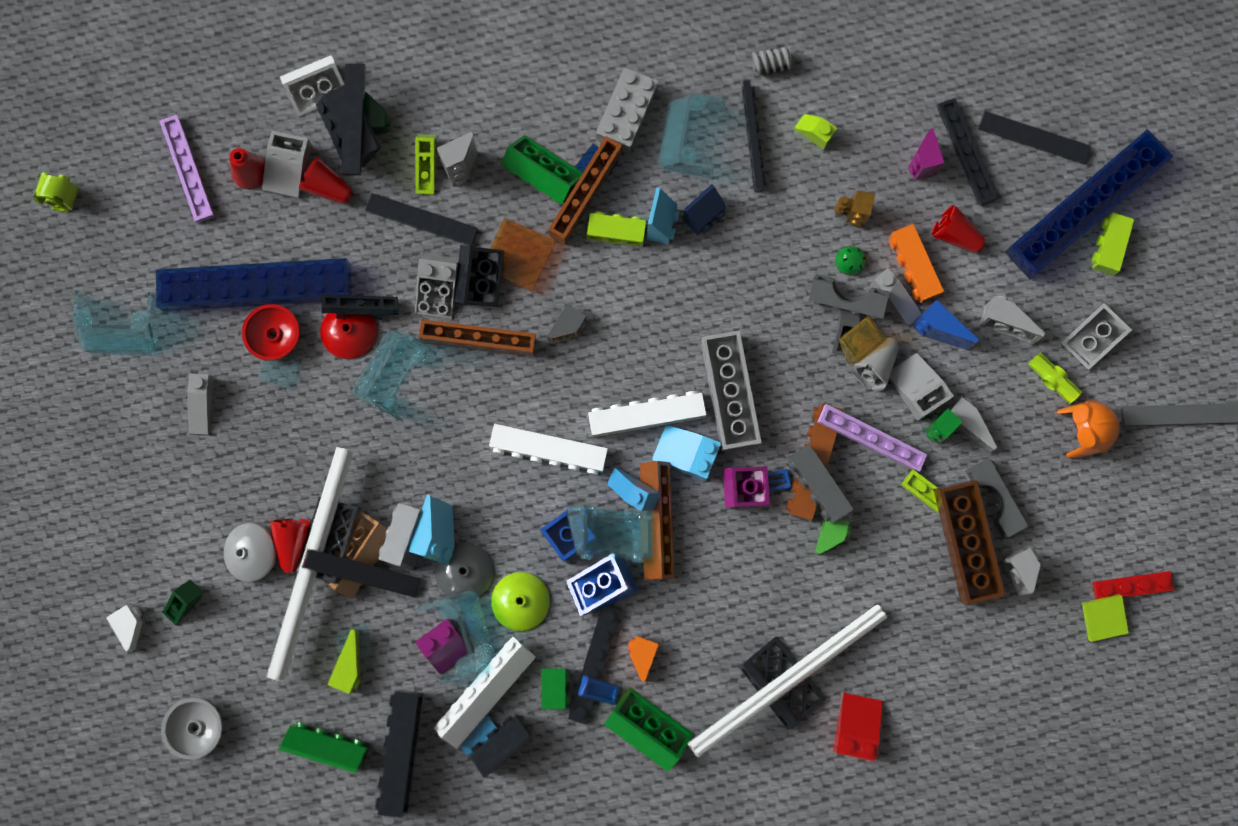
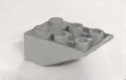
M271 131L266 152L263 191L299 198L301 190L298 187L300 182L304 181V174L307 170L313 147L308 138Z
M423 254L419 258L414 314L452 319L459 259Z
M917 353L894 367L891 371L889 380L917 421L954 397L944 381Z

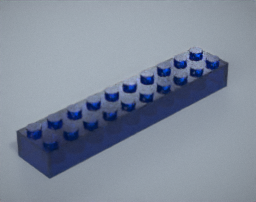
M1147 129L1013 243L1005 253L1029 279H1032L1169 161L1173 155Z
M347 258L156 269V307L163 312L263 306L267 304L320 302L321 295H352L351 263Z

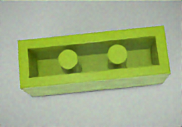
M603 212L590 213L587 240L643 247L646 220L640 217L624 218L620 214L609 216Z
M1113 212L1103 219L1101 228H1103L1102 235L1100 234L1096 241L1098 249L1097 252H1094L1091 262L1094 263L1093 270L1112 276L1120 272L1134 219Z

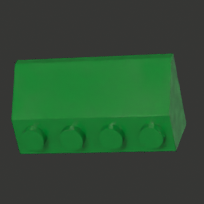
M523 135L507 147L500 164L507 171L516 174L524 182L536 187L539 192L545 193L553 201L560 204L566 202L583 174L582 171L526 135Z
M630 687L603 724L667 772L680 759L693 736L692 732Z
M302 722L289 726L278 748L279 751L352 773L363 770L369 746L365 745V741L359 739L349 741L346 740L347 736L339 733H335L334 736L327 734L328 730L316 727V730L309 729V725Z

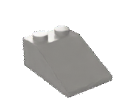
M995 296L985 305L979 326L1030 344H1034L1044 337L1045 333L1014 302L1008 301V298Z
M1104 302L1061 344L1089 370L1130 333L1133 328Z

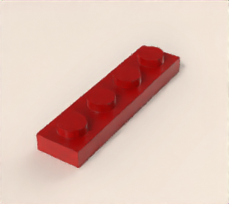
M1171 571L1092 582L1095 600L1118 594L1124 598L1174 590Z

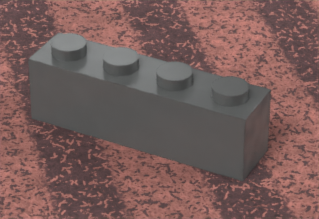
M810 444L788 458L789 462L787 464L793 473L796 472L798 474L801 486L809 490L811 501L814 505H819L822 510L820 513L826 522L829 521L832 524L854 510Z

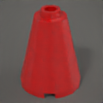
M242 148L232 150L229 155L233 181L239 187L247 190L260 187L263 184L265 160L261 156Z
M319 157L312 161L304 174L305 182L301 181L298 187L303 192L340 204L349 203L354 195L351 192L353 188Z
M954 205L948 207L941 215L943 217L941 221L935 223L931 235L935 239L972 253L982 251L986 245L984 242L985 237L958 207Z
M293 518L270 521L280 568L284 569V572H296L310 528V520L299 519V523L297 520H293Z

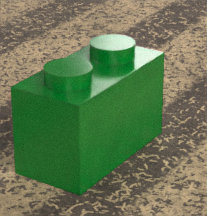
M948 408L924 431L927 433L926 436L929 440L939 444L947 439L962 421Z
M566 668L542 669L541 709H566V705H570V693H566V685H570V673H566Z

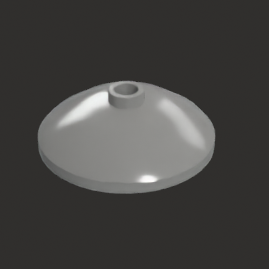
M245 523L231 531L224 545V561L227 569L235 578L244 582L258 581L264 578L273 568L276 559V548L272 535L265 527L256 523Z
M200 698L181 700L175 703L164 716L161 727L163 742L167 749L177 757L183 759L201 758L209 754L220 741L223 729L222 719L218 710L206 700ZM194 724L199 726L197 732L193 730Z

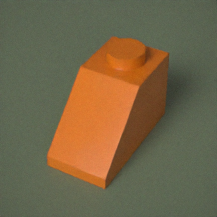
M636 636L635 639L631 638L627 649L630 650L629 655L640 680L645 682L659 644Z

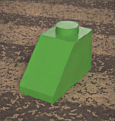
M838 519L831 524L829 521L823 520L815 554L819 555L845 541V538H849L851 527H848L849 521Z

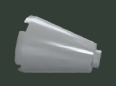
M890 337L883 338L852 367L854 369L852 374L856 380L864 386L867 383L873 386L872 390H884L899 351L897 341Z

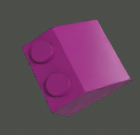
M934 128L928 131L908 167L910 175H913L915 180L937 175L944 165Z
M768 466L723 469L725 508L770 505Z
M448 618L415 642L425 658L439 674L472 651Z

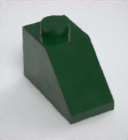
M365 92L364 112L373 132L388 133V127H391L390 116L387 115L385 109L375 99Z
M189 579L172 592L162 613L176 626L196 606L204 592Z

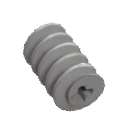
M782 47L780 52L775 48L773 54L769 49L766 50V54L763 51H759L758 56L756 52H753L752 62L754 71L757 70L759 75H761L762 69H765L766 73L769 74V69L772 68L773 72L776 73V69L779 67L782 72L785 65L790 70L792 64L790 47H788L787 51L785 47Z

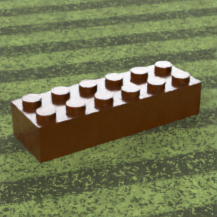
M970 480L933 489L960 602L969 605L1005 596L978 481Z

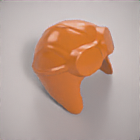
M1089 400L1059 409L1056 412L1058 414L1073 412V420L1077 425V438L1081 446L1067 453V458H1078L1108 452L1117 441L1120 432V421L1116 413L1104 403Z

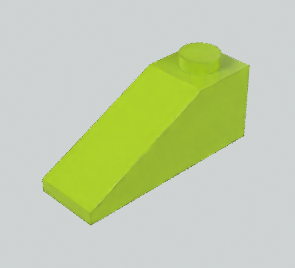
M418 134L415 137V193L434 194L437 135Z
M356 628L351 629L327 684L347 694L353 693L354 690L357 691L361 684L359 679L361 675L359 630Z

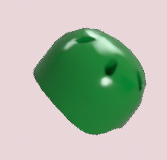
M847 246L840 249L835 257L837 269L849 276L860 274L867 262L864 252L856 246Z

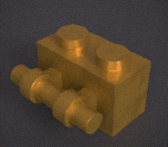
M857 190L852 199L846 196L840 197L834 210L838 215L844 212L848 213L846 222L850 223L851 226L864 227L871 215L876 194Z

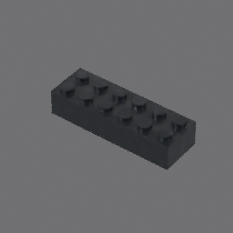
M397 690L394 691V695L391 694L389 706L392 707L391 715H388L386 724L389 727V734L385 735L384 748L387 749L386 755L382 756L381 768H384L383 776L379 777L378 789H381L380 797H377L375 803V810H378V816L403 818L408 813L423 692Z

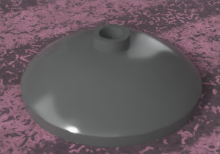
M471 543L455 544L449 564L445 565L437 562L435 568V577L439 588L445 595L457 601H471L482 596L490 587L494 574L493 564L489 555L481 547ZM461 568H466L467 572L465 575L460 574Z

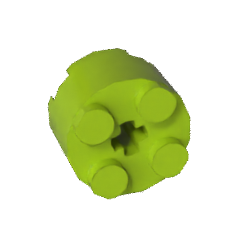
M43 172L41 173L33 199L42 206L43 203L52 206L51 210L69 212V209L72 210L79 186L71 183L70 178L67 176L59 175L55 177Z

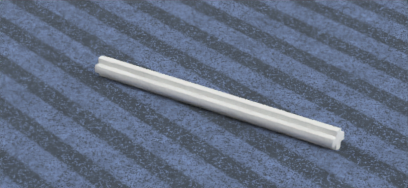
M336 447L268 670V678L285 681L317 575L316 571L302 568L307 548L324 552L353 456V451Z
M876 605L689 742L688 744L697 757L702 756L884 621L887 616L882 611V608Z

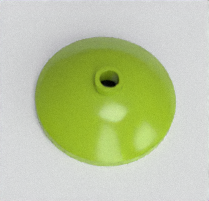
M516 572L507 575L499 581L493 591L491 605L496 619L503 626L515 631H526L538 626L544 620L549 610L550 596L547 587L538 577L526 572ZM519 597L523 598L524 600L523 604L518 605L516 603V600Z

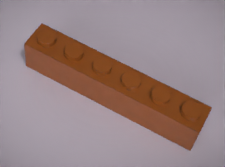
M605 136L548 229L551 238L566 245L622 154L621 144Z
M421 319L418 337L421 343L534 357L537 339L535 333Z
M821 403L818 408H814L812 418L815 420L813 426H809L807 436L810 437L808 444H810L827 469L837 432L817 423L823 407L826 405ZM794 480L791 491L794 492L793 498H789L786 510H789V516L810 522L813 520L817 505H814L811 501L809 490L807 488L804 489L799 480Z
M652 461L640 463L641 482L661 493L654 510L641 511L644 580L675 579L670 462Z

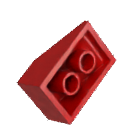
M843 692L832 752L876 762L881 724V700Z

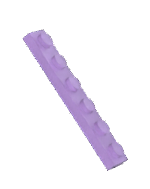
M174 115L160 120L195 222L199 223L215 217L179 116Z
M828 404L824 405L817 422L911 470L914 469L916 472L921 471L927 454Z

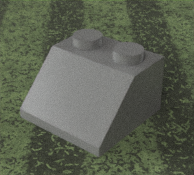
M1031 547L1018 550L1000 560L1019 595L1031 594L1035 589L1040 569L1038 560L1040 559L1036 551L1032 550Z

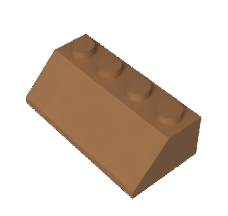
M360 511L346 559L374 566L380 557L379 550L386 540L387 527ZM339 547L334 551L335 556H340L341 550ZM340 578L338 584L323 580L334 590L350 599L353 598L361 586V583Z

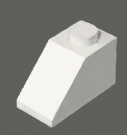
M125 605L106 617L125 651L136 649L143 623L140 618L142 616L141 611L137 606L134 607L133 605Z

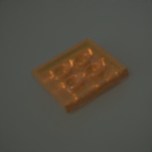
M504 218L490 247L491 249L504 250L501 279L533 292L556 240Z

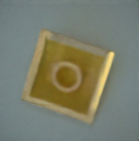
M869 316L839 339L848 364L860 362L887 340Z

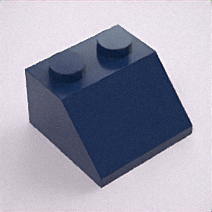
M713 184L684 209L682 220L697 235L701 232L703 234L711 228L710 224L716 220L718 222L725 215L726 205Z

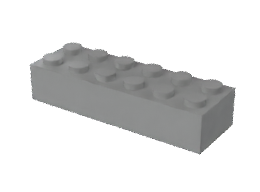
M740 331L702 337L701 347L719 442L721 443V453L760 446L761 438Z

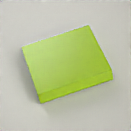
M1118 594L1082 602L1089 641L1093 642L1129 633L1122 595Z

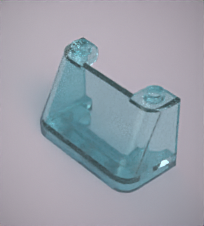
M589 505L567 508V517L576 553L581 555V559H593V556L629 558L632 559V562H644V559L651 558V511L596 509V507Z

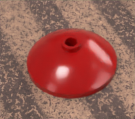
M267 304L254 309L246 317L242 326V340L246 349L253 356L265 361H275L289 355L296 347L300 337V327L296 317L287 308L276 304ZM273 332L277 333L275 338H271Z
M327 313L320 328V336L325 348L332 355L341 359H355L366 354L373 347L378 332L376 321L373 315L344 314V319H336V314ZM345 326H350L348 331L343 330Z

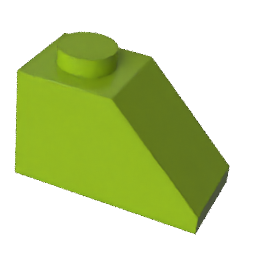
M804 114L794 127V130L824 150L834 137L837 127L822 117Z

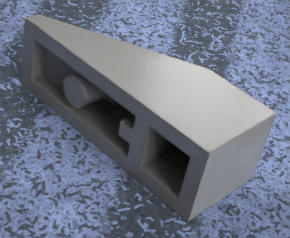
M888 268L870 284L873 288L891 292L888 306L907 327L922 315L902 283Z
M189 373L187 390L189 434L209 435L215 379L207 374Z
M960 397L950 409L962 421L957 428L987 451H994L997 446L978 409L973 406L974 403L970 399Z

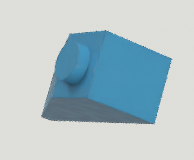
M614 467L607 484L626 503L640 511L654 510L661 494L659 491L617 467Z

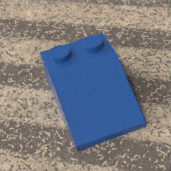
M938 300L914 323L916 326L915 330L920 335H925L928 338L965 350L970 349L979 341Z
M617 554L609 555L567 580L580 616L621 601L639 591L625 557Z

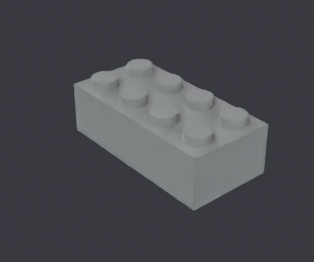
M624 67L596 131V141L602 143L605 136L621 144L622 151L630 154L658 90V80Z

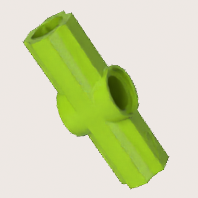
M1041 352L1027 364L1042 378L1043 384L1048 389L1056 391L1068 404H1071L1081 395L1082 391L1067 378V373L1061 367L1054 366Z

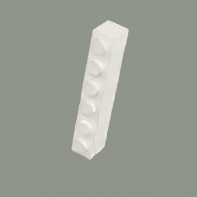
M697 391L687 392L686 396L678 397V394L669 395L667 399L660 400L658 397L651 398L646 403L633 401L629 403V406L623 407L622 404L610 406L611 409L603 410L602 407L594 408L592 412L588 413L592 438L706 417L702 393H697Z
M494 424L489 444L490 449H493V453L504 455V452L512 453V457L523 459V456L531 457L530 461L542 463V460L549 461V465L560 467L563 464L567 465L568 469L579 471L580 468L586 469L587 473L592 475L603 473L608 448Z
M512 637L483 672L478 675L470 687L465 690L457 702L451 706V709L444 717L438 721L434 730L442 739L457 749L536 656Z

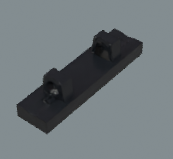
M321 295L320 298L321 312L336 314V319H344V314L374 315L375 320H382L383 315H399L400 311L398 297Z

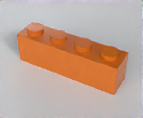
M914 224L892 232L889 244L898 255L896 259L899 266H903L905 271L904 278L907 283L911 284L913 289L911 291L913 298L918 300L919 304L941 296L944 290Z

